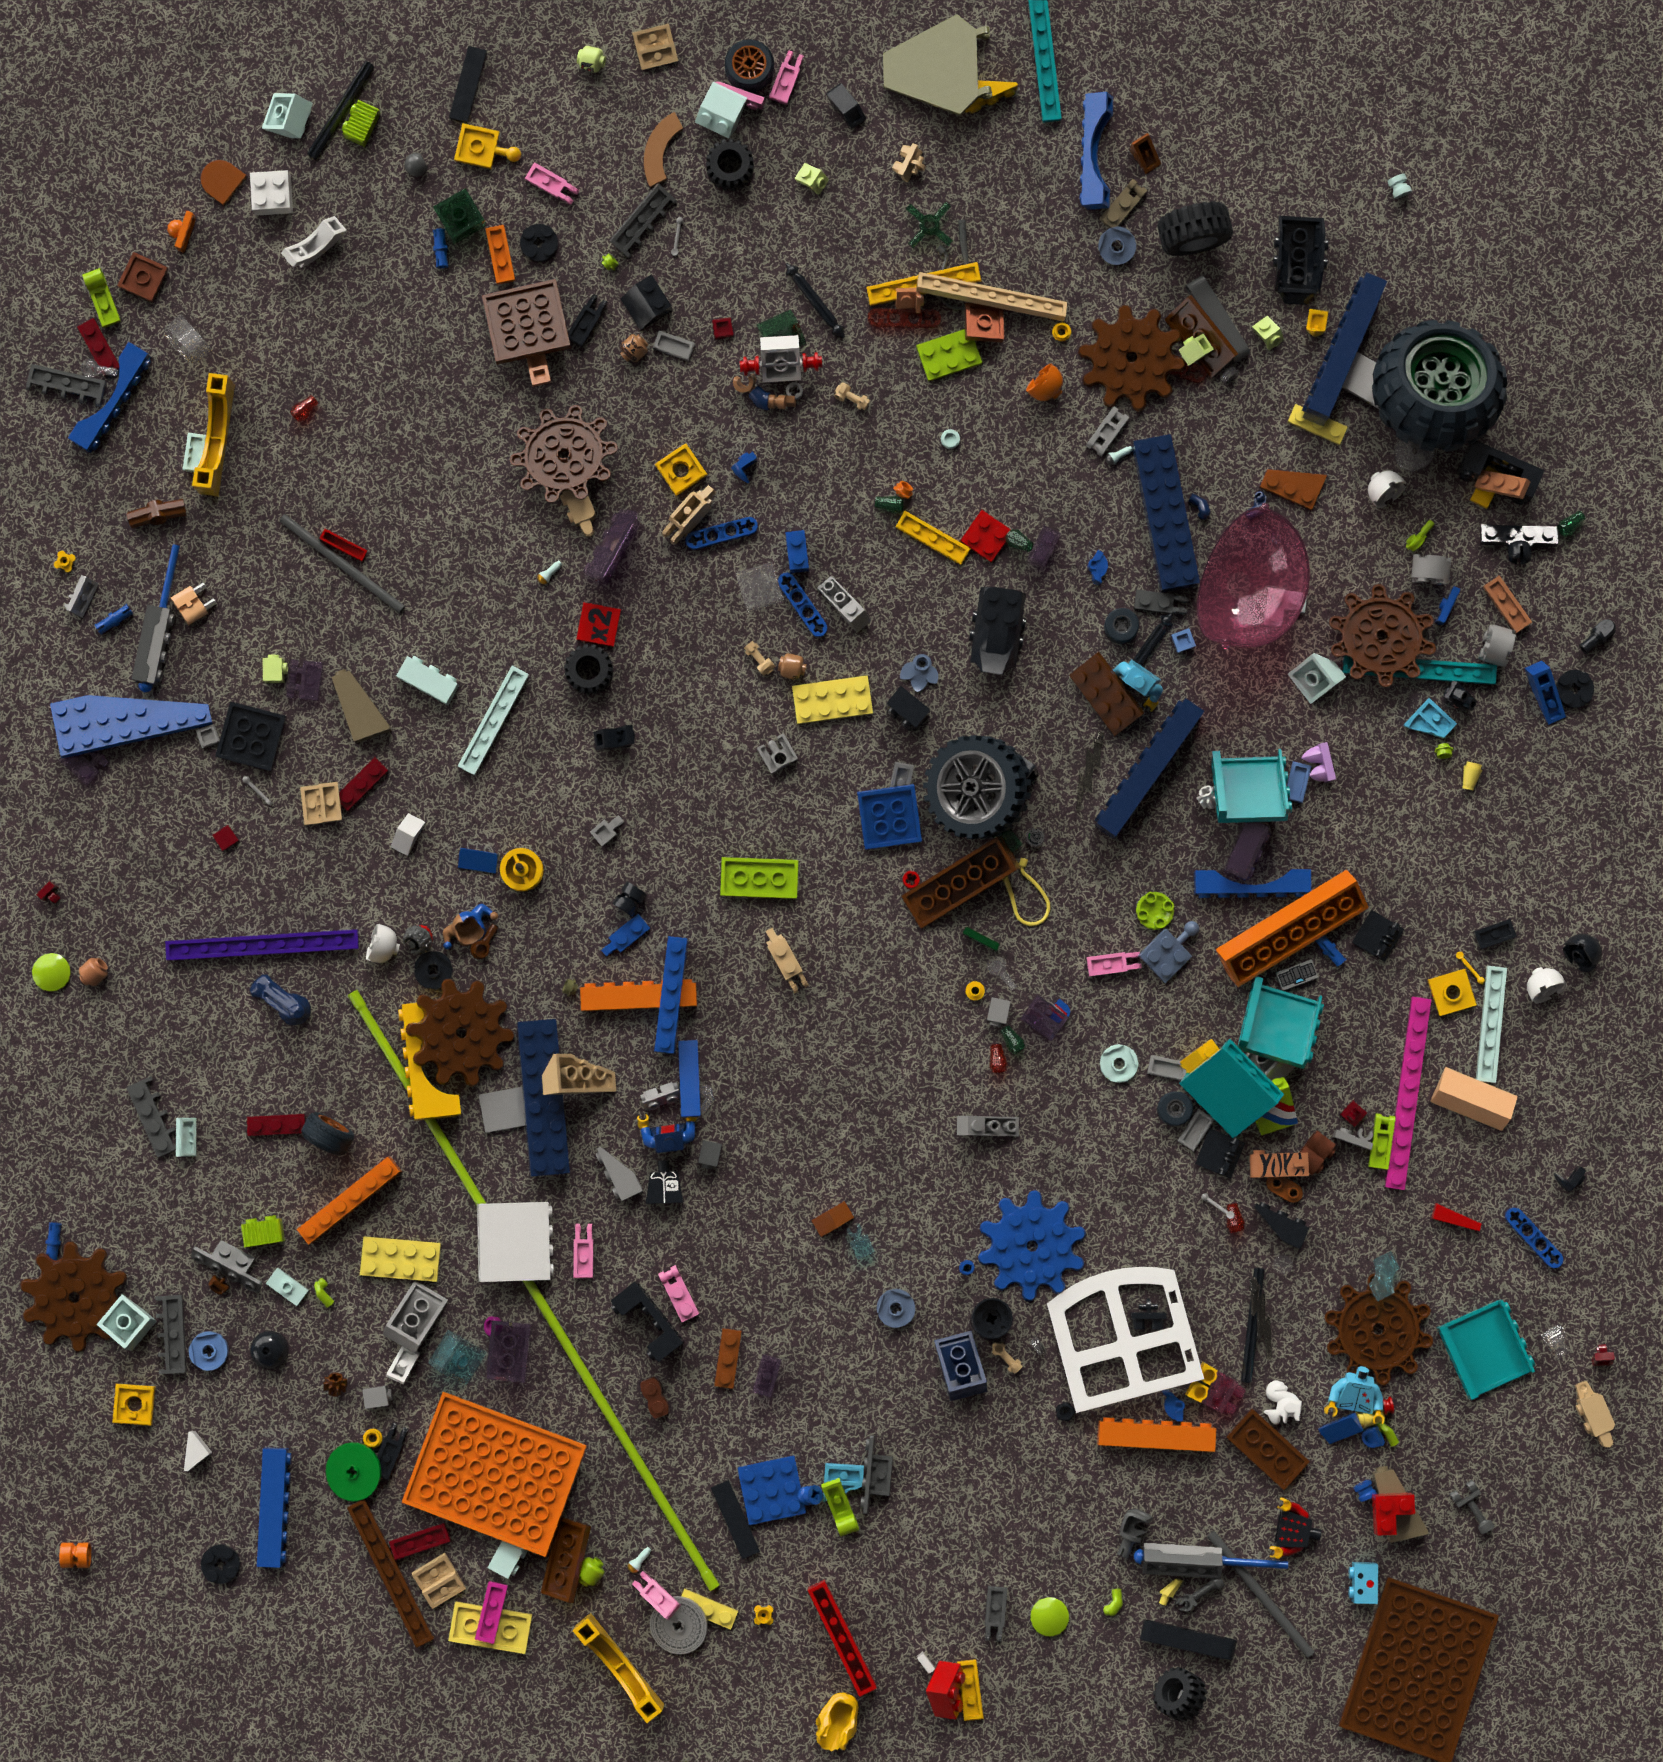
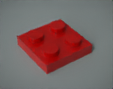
M981 510L960 542L992 563L1013 531Z

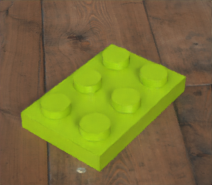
M965 329L916 345L928 382L982 364L975 340H965Z

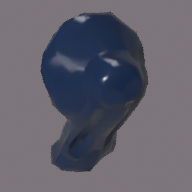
M267 974L261 975L252 983L250 987L252 997L263 999L268 1005L277 1010L280 1018L287 1025H301L310 1017L311 1006L308 999L298 994L286 992L273 982Z

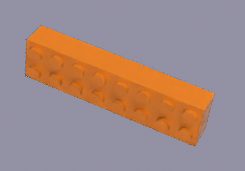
M1345 870L1215 950L1230 979L1237 987H1240L1369 907L1357 880Z

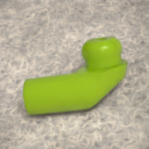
M1381 1423L1373 1425L1378 1426L1380 1432L1387 1438L1390 1446H1395L1399 1443L1392 1428L1384 1423L1382 1425Z
M1112 1589L1113 1601L1110 1605L1104 1606L1103 1609L1106 1616H1115L1122 1608L1121 1589Z

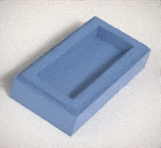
M1292 762L1287 786L1290 788V798L1288 800L1303 803L1311 770L1310 765Z

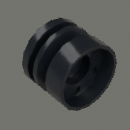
M984 1299L972 1310L970 1317L971 1327L983 1339H998L1011 1328L1013 1321L1012 1311L1008 1304L1001 1299ZM988 1314L996 1317L993 1325L990 1322H986Z

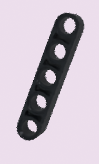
M1147 1619L1143 1621L1140 1639L1227 1660H1233L1237 1643L1235 1639Z

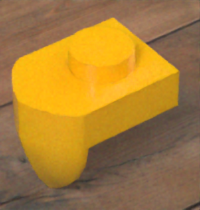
M1309 309L1306 330L1310 335L1317 337L1325 333L1329 311Z

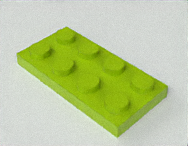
M722 857L720 896L797 899L798 860Z

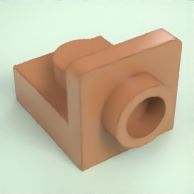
M896 288V309L915 308L916 313H920L921 306H924V296L920 295L916 288Z

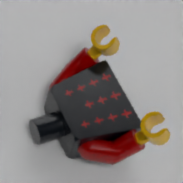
M1282 1497L1280 1500L1284 1502L1281 1507L1277 1506L1280 1509L1274 1541L1275 1546H1270V1549L1275 1550L1274 1555H1270V1558L1276 1559L1301 1552L1303 1547H1308L1309 1539L1320 1541L1322 1532L1321 1529L1311 1527L1312 1520L1309 1518L1306 1510L1299 1504Z

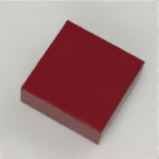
M731 317L712 320L715 339L734 337Z
M226 825L212 835L223 852L239 842V839L229 825Z

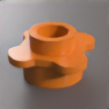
M900 481L893 488L901 498L909 499L913 495L912 486L905 481Z

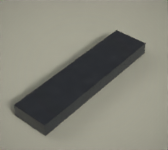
M468 46L449 119L468 124L487 50Z
M729 1479L711 1487L742 1560L760 1552Z

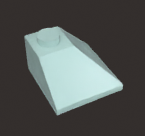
M1315 653L1288 673L1310 704L1346 678L1334 661Z

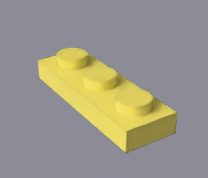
M1295 404L1288 423L1340 445L1347 426L1329 418L1324 426L1302 418L1304 415V411H1301L1303 407Z
M684 1588L682 1597L696 1602L704 1611L708 1621L731 1630L738 1610Z

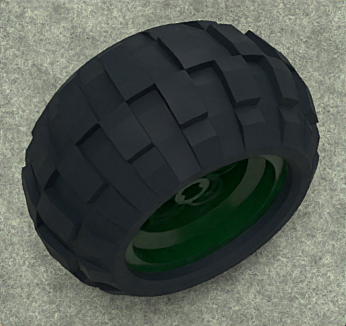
M1437 320L1422 321L1416 327L1411 328L1409 326L1396 334L1393 340L1382 349L1373 370V399L1375 406L1378 405L1380 409L1379 416L1386 427L1393 428L1396 431V437L1405 443L1411 441L1419 444V449L1433 451L1435 448H1441L1445 452L1454 451L1461 448L1463 444L1468 443L1470 445L1483 437L1497 422L1507 399L1506 386L1508 382L1505 366H1502L1501 362H1499L1500 354L1494 345L1482 340L1483 335L1475 329L1467 330L1460 327L1459 322L1446 320L1445 323H1438Z

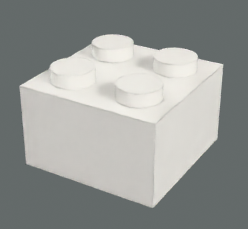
M288 170L250 173L252 211L255 216L293 213L291 175Z

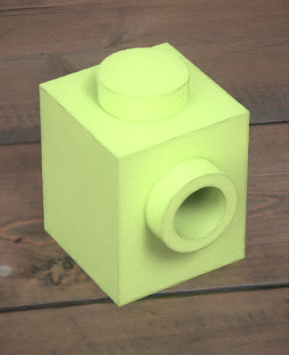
M1204 334L1193 338V336L1183 342L1185 346L1179 349L1182 358L1188 365L1195 363L1214 350Z
M268 655V658H263V681L265 683H285V674H288V664L284 662V659L279 658V655Z

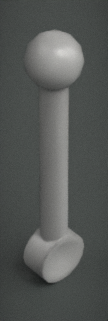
M682 217L676 219L677 230L674 248L671 250L673 256H677L679 253L677 247L681 224L684 221Z
M248 776L243 777V783L248 784L269 806L273 804L250 781Z
M1202 1194V1200L1208 1201L1225 1213L1228 1219H1234L1235 1214L1232 1211L1224 1209L1210 1199L1208 1194Z

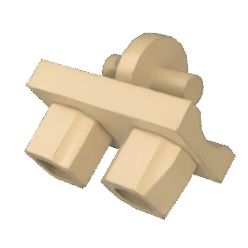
M914 143L911 146L903 145L900 155L905 160L903 163L896 161L892 167L894 173L898 174L903 181L909 182L912 174L917 175L918 170L924 171L926 168L922 164L924 157L921 155L923 152L918 148V145Z

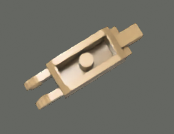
M708 485L702 492L700 490L697 493L691 492L669 518L670 523L663 530L662 535L667 537L677 528L678 531L671 538L673 545L679 542L684 535L687 536L711 510V499L716 494V491Z
M572 491L562 492L563 494L560 495L564 506L568 505L570 512L567 515L570 523L575 522L576 527H581L584 536L591 537L594 534L591 521L595 519L596 513L589 496L584 500H579Z
M773 928L767 930L766 933L770 939L766 942L767 947L794 993L798 992V988L791 978L797 975L800 977V981L805 988L809 986L802 974L803 970L786 939L783 938L782 934L777 936Z
M1582 1381L1575 1385L1578 1396L1576 1410L1585 1419L1586 1423H1583L1587 1434L1591 1433V1436L1597 1437L1602 1447H1611L1613 1440L1610 1431L1614 1429L1615 1423L1603 1395L1593 1392L1588 1382Z

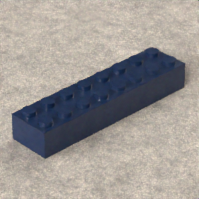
M1366 272L1363 278H1359L1352 292L1354 294H1352L1347 303L1345 312L1338 324V329L1323 359L1325 361H1323L1316 375L1318 378H1316L1309 391L1311 395L1308 396L1301 411H1304V415L1302 418L1321 426L1325 425L1387 284L1386 280Z
M1171 434L1135 440L1132 443V449L1160 593L1198 586L1200 580Z
M1185 698L1183 702L1180 700L1171 711L1174 714L1172 718L1168 716L1160 726L1163 729L1162 732L1159 733L1157 731L1149 742L1152 745L1150 749L1146 747L1138 758L1141 760L1140 763H1134L1127 773L1130 776L1128 780L1125 778L1116 789L1119 791L1118 794H1112L1105 804L1108 807L1106 811L1102 809L1094 821L1097 823L1094 827L1111 839L1117 836L1204 713V710Z
M556 1019L517 1022L530 1177L570 1173L563 1094L543 1095L542 1075L553 1054H559Z

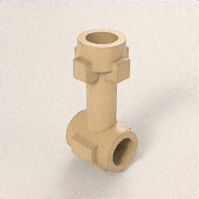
M841 383L837 386L834 392V397L837 400L843 402L847 398L858 404V409L866 410L870 403L867 396L859 397L850 392L851 387L846 383Z
M752 641L744 647L745 653L748 656L751 654L759 663L757 669L763 676L770 674L776 666L769 658L764 659L757 650L759 648L758 644Z
M994 1342L992 1344V1353L995 1356L999 1355L1009 1365L1007 1369L1010 1372L1016 1374L1023 1367L1018 1359L1014 1360L1005 1351V1345L1002 1342Z

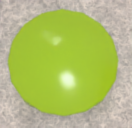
M1148 892L1137 903V918L1146 928L1153 930L1162 929L1173 919L1174 903L1163 893Z
M54 953L45 954L34 963L32 969L33 980L42 990L57 991L63 988L70 980V966L61 955Z
M1046 1597L1039 1599L1033 1606L1030 1620L1038 1633L1044 1636H1055L1066 1629L1069 1622V1613L1062 1601Z

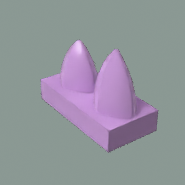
M1327 742L1320 743L1303 754L1301 757L1303 760L1310 763H1320L1319 766L1311 771L1309 776L1312 779L1324 781V783L1336 780Z

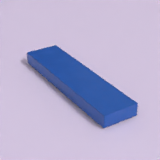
M698 1040L678 1041L681 1118L701 1117Z

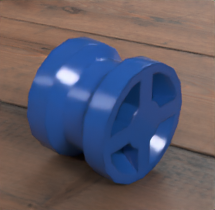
M1370 1479L1353 1487L1354 1491L1359 1494L1358 1499L1360 1502L1372 1498V1494H1377V1491L1371 1486L1372 1481Z
M817 1485L804 1486L799 1490L798 1498L800 1503L805 1506L817 1505L823 1499V1492Z

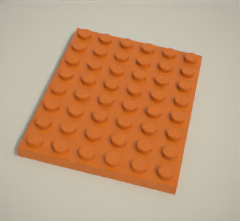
M442 1392L402 1503L547 1557L588 1445L452 1394Z

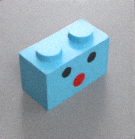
M1352 1562V1567H1349V1579H1352V1587L1349 1586L1348 1589L1349 1598H1352V1602L1355 1604H1378V1564Z

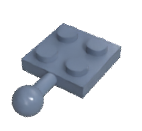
M1194 921L1187 922L1184 926V932L1177 939L1164 928L1138 956L1163 983H1166L1192 957L1182 944L1190 936L1198 934L1199 925Z

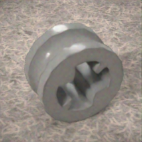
M792 382L787 385L786 395L792 396V392L789 393V390L797 387V391L800 390V393H796L795 397L796 400H799L803 395V388L799 383Z

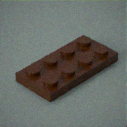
M1192 295L1188 296L1164 319L1171 329H1177L1181 332L1182 342L1192 336L1196 338L1202 334L1205 335L1214 350L1202 357L1198 362L1211 378L1217 375L1238 355V352Z
M1100 652L1093 655L1069 675L1114 736L1145 713Z
M1252 1408L1226 1436L1228 1440L1283 1490L1288 1487L1310 1462Z
M561 1517L552 1541L541 1588L542 1594L568 1603H574L591 1530L590 1525Z

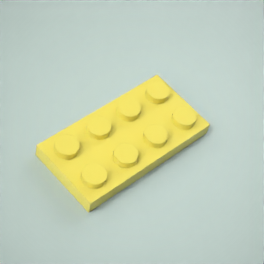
M868 675L792 686L797 724L873 714Z
M364 1236L360 1275L438 1282L441 1243Z
M455 1602L448 1641L526 1654L532 1614L502 1609L495 1643L492 1644L475 1640L483 1606Z

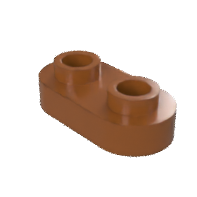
M1268 1177L1266 1180L1268 1190L1286 1201L1294 1203L1302 1198V1188L1288 1178ZM1275 1179L1279 1180L1280 1185L1278 1187H1275L1273 1185V1181ZM1292 1189H1295L1297 1192L1294 1197L1290 1195Z

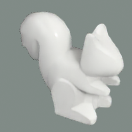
M1278 1380L1270 1382L1266 1388L1267 1398L1277 1402V1407L1275 1410H1265L1264 1413L1268 1415L1270 1421L1275 1425L1279 1424L1281 1418H1283L1284 1423H1287L1288 1417H1294L1296 1421H1300L1302 1401L1293 1393L1287 1392L1288 1387Z

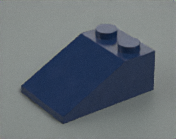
M972 1331L934 1340L950 1401L988 1392L987 1381Z

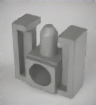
M784 733L777 736L783 749L779 750L773 740L768 742V746L773 753L772 755H769L764 744L757 747L771 775L798 760ZM777 755H784L786 761L783 764L776 763L775 757Z

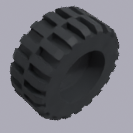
M1215 201L1195 203L1175 209L1162 216L1157 224L1162 249L1167 255L1171 256L1193 255L1221 246L1223 243H1227L1233 235L1228 207L1224 203H1216Z

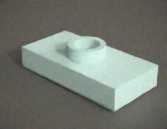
M188 433L183 471L194 472L195 467H198L202 458L206 435Z
M176 1118V1157L196 1156V1118Z
M277 1268L266 1282L267 1285L296 1306L300 1304L309 1291L280 1268Z

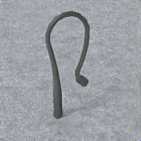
M962 219L958 220L959 238L964 265L969 264L966 220ZM942 245L936 251L945 256L941 269L944 270L946 269L949 256L946 252L947 249ZM939 296L942 303L948 308L955 311L965 309V305L952 306L944 297Z

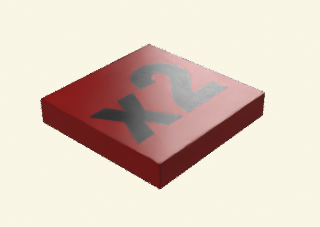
M583 602L576 640L614 647L621 609Z

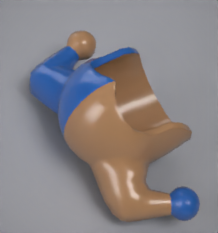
M484 904L477 905L471 912L459 913L454 918L453 923L443 930L444 948L449 950L452 947L450 943L452 936H455L463 946H469L475 941L481 940L486 934V929L481 920L483 915H489L492 920L498 919V914Z

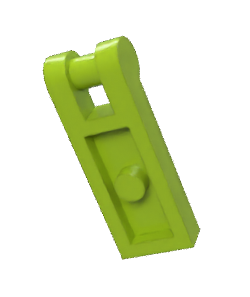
M1375 1114L1372 1137L1373 1146L1370 1150L1368 1167L1389 1169L1395 1116L1389 1115V1117H1384L1382 1114ZM1381 1124L1387 1125V1130H1381Z

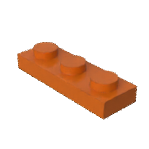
M499 225L485 228L497 285L516 281L505 226Z

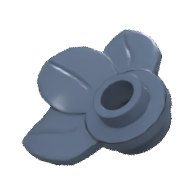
M919 654L913 659V662L906 663L903 666L900 679H910L913 689L919 692L925 688L927 682L937 683L938 672L931 666V659L927 655ZM919 661H924L926 663L925 667H920L918 665Z

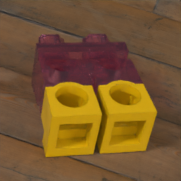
M1202 1362L1201 1369L1204 1380L1201 1381L1212 1386V1388L1210 1389L1198 1381L1192 1382L1185 1395L1220 1413L1225 1412L1233 1415L1237 1406L1229 1402L1231 1396L1234 1395L1241 1399L1246 1390L1238 1385L1239 1382Z

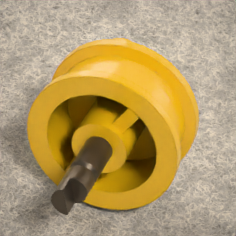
M516 848L509 851L503 857L500 864V874L503 881L513 890L529 891L535 888L542 880L544 873L543 864L533 851L526 848Z

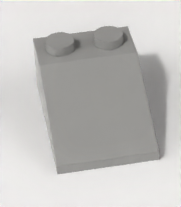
M414 1281L386 1324L382 1335L416 1354L448 1299Z

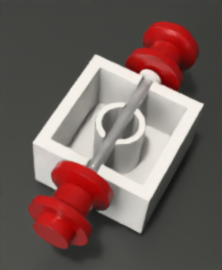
M798 335L760 338L762 361L759 363V356H755L754 360H748L747 357H743V361H740V372H744V376L754 371L756 375H760V367L762 369L763 382L801 380L800 367L802 365L803 372H807L808 368H814L818 372L819 368L822 367V356H818V352H815L811 357H807L805 353H802V361L799 353Z

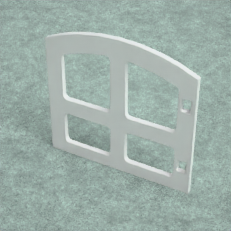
M1132 1267L1107 1271L1074 1284L1047 1303L1076 1413L1204 1380L1174 1270L1158 1267ZM1129 1284L1162 1285L1173 1319V1327L1132 1337L1118 1287ZM1104 1291L1116 1331L1117 1341L1076 1352L1067 1325L1065 1311L1084 1298L1096 1292ZM1175 1291L1178 1303L1171 1304L1169 1292ZM1178 1342L1186 1371L1149 1382L1143 1381L1136 1357L1137 1352ZM1191 1349L1194 1361L1187 1362L1185 1351ZM1116 1357H1122L1130 1385L1126 1388L1088 1397L1080 1368Z

